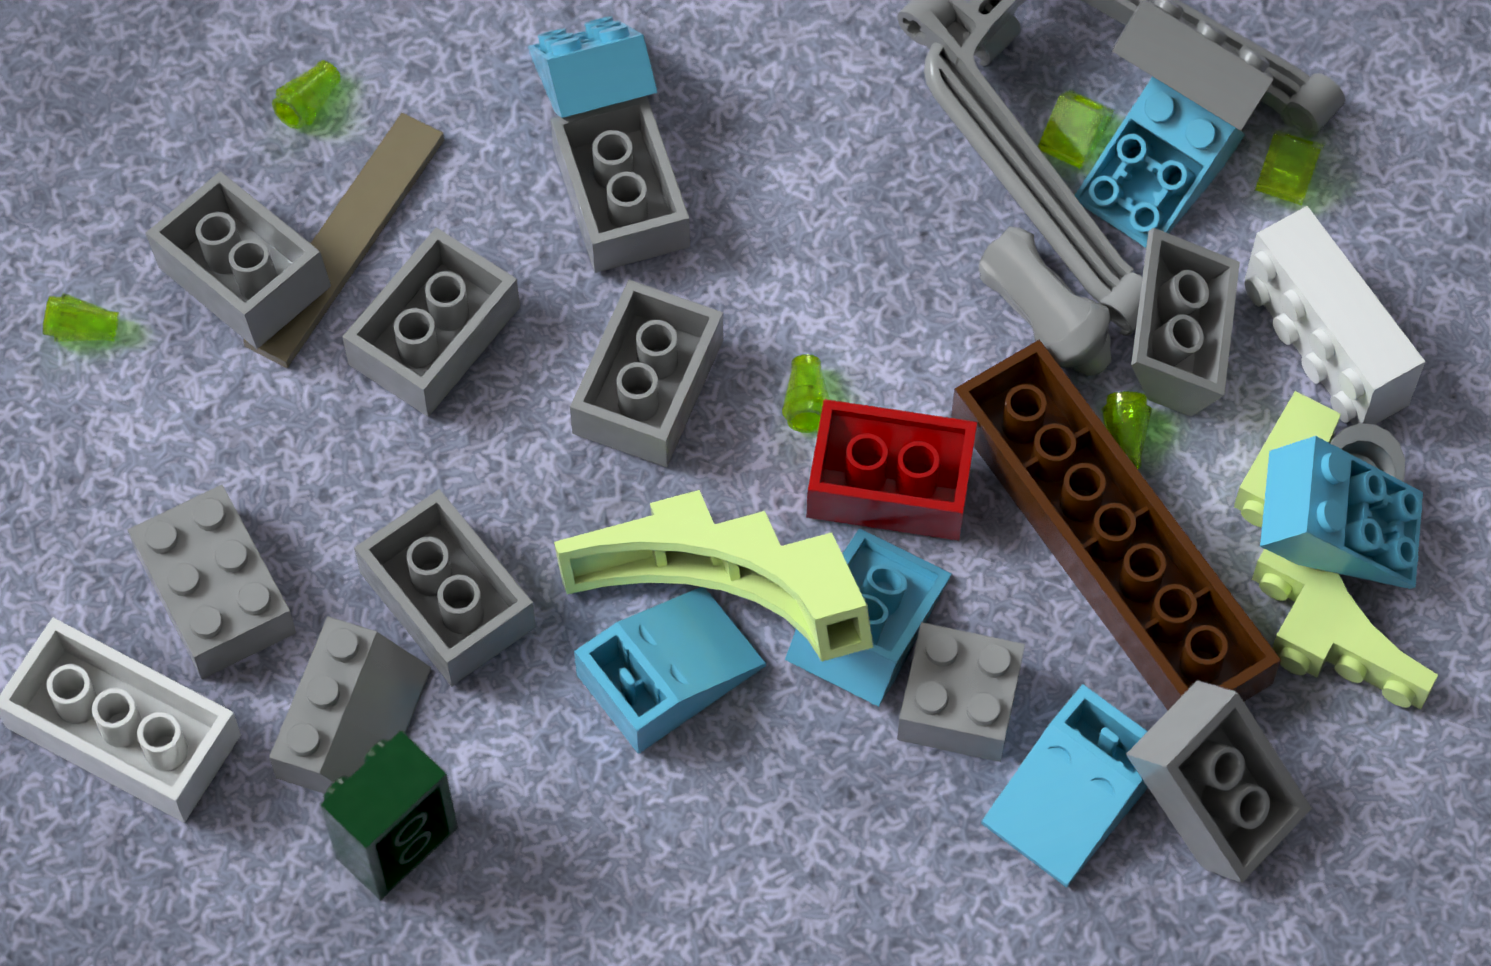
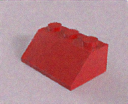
M824 399L808 485L806 518L959 541L977 422Z

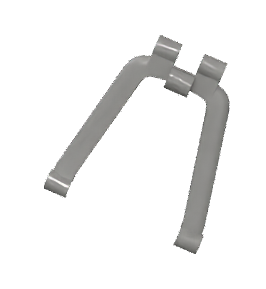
M911 0L897 14V20L902 30L912 40L930 49L925 59L924 74L926 84L933 97L1085 290L1099 302L1098 304L1104 305L1109 309L1111 321L1122 328L1119 333L1129 336L1136 329L1142 276L1132 273L1133 268L1115 250L1012 112L978 70L974 61V55L981 59L979 64L988 66L1021 32L1020 23L1014 14L1017 8L1027 0H970L969 2L965 0ZM1142 0L1081 1L1127 25ZM1172 0L1184 8L1181 17L1197 26L1199 21L1203 19L1226 34L1225 45L1237 52L1245 45L1268 60L1270 64L1266 70L1271 72L1274 80L1260 101L1278 112L1284 123L1289 127L1296 125L1303 130L1300 134L1305 138H1313L1344 105V93L1329 77L1320 73L1308 76L1295 65L1179 0Z

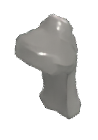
M1009 226L999 239L994 240L987 246L979 263L980 279L985 285L1000 293L1006 302L1029 323L1033 329L1035 342L1040 339L1060 367L1073 368L1075 371L1086 376L1097 375L1103 372L1112 361L1110 334L1108 333L1111 320L1109 309L1091 299L1076 296L1058 274L1044 264L1037 252L1034 234L1022 228Z

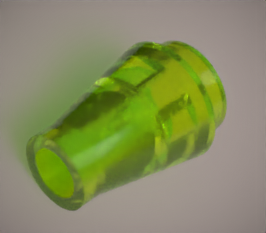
M320 60L311 69L277 88L276 97L272 100V108L276 116L285 125L293 129H300L304 124L311 125L333 89L341 82L339 71L330 62Z
M64 292L61 297L49 295L44 315L43 335L53 336L54 342L96 340L115 342L120 312L109 311Z
M803 354L796 356L791 361V374L782 407V414L787 419V424L791 429L802 433H812L819 429L823 400H830L822 374L821 360L814 355Z
M1121 391L1108 394L1106 396V405L1101 408L1104 426L1135 467L1139 469L1142 467V453L1152 408L1147 405L1146 395L1139 392Z

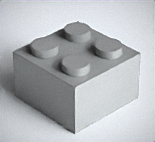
M921 622L899 717L897 740L1001 762L1025 644Z

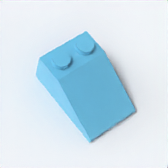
M859 528L842 554L867 605L873 648L821 662L807 638L796 629L785 660L879 707L896 680L918 638L921 622H927L952 573Z

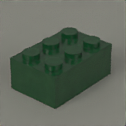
M402 730L390 740L385 738L377 742L368 751L364 758V764L350 777L342 776L330 785L323 796L324 801L320 804L336 859L380 901L458 829L447 773Z

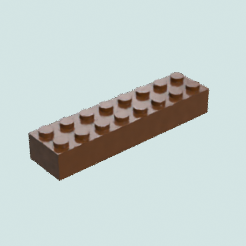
M1040 339L954 388L952 418L977 422L974 448L1167 710L1196 681L1238 692L1243 702L1273 684L1281 659Z

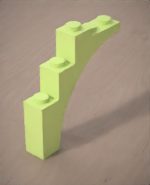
M1296 391L1293 393L1239 487L1234 508L1241 511V515L1246 521L1262 528L1269 451L1313 436L1331 443L1341 416L1340 413ZM1264 549L1257 561L1252 580L1259 583L1260 589L1269 597L1279 601H1285L1289 598L1295 602L1278 631L1272 647L1281 659L1280 665L1296 675H1305L1307 672L1318 677L1324 664L1328 661L1335 665V671L1346 680L1355 683H1361L1364 680L1382 689V695L1391 703L1405 708L1413 705L1421 710L1435 684L1438 674L1404 654L1371 624L1348 593L1338 573L1296 565Z
M700 490L650 503L651 516L554 542L566 594L606 586L639 583L688 584L721 590L746 598L782 616L807 638L821 662L873 648L867 605L832 532L781 546L765 511L714 524Z

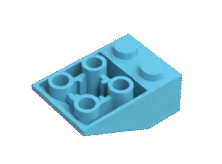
M612 16L584 23L586 31L575 34L567 33L566 29L542 33L538 35L539 43L528 46L531 58L554 112L561 118L658 93L644 35L621 21H614Z
M1152 76L1076 192L1075 197L1083 207L1146 247L1148 231L1156 228L1170 233L1223 169L1245 134Z
M1317 436L1269 451L1260 547L1296 565L1407 589L1415 588L1423 492Z
M699 587L618 621L574 651L578 678L638 754L766 666L765 661L705 587Z
M1082 684L1051 721L987 812L981 824L1067 888L1147 790L1148 786L1126 754L1148 731Z

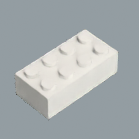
M1306 206L1258 232L1245 276V290L1256 306L1264 305L1274 318L1273 327L1280 340L1286 345L1292 343L1300 353L1303 369L1309 379L1315 384L1321 382L1331 395L1330 402L1333 410L1341 414L1340 420L1344 423L1350 421L1353 425L1358 423L1377 424L1409 406L1425 360L1309 207Z
M53 617L0 694V718L7 729L183 823L186 822L241 736L235 715L231 710Z

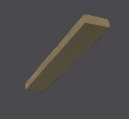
M401 112L310 243L321 253L331 287L258 349L243 339L246 348L288 369L444 142L443 132Z

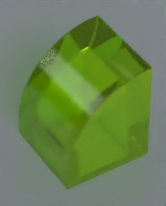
M1069 90L1059 95L1037 147L1048 155L1078 169H1082L1105 133L1115 110Z
M1277 130L1273 134L1255 191L1302 206L1325 145Z

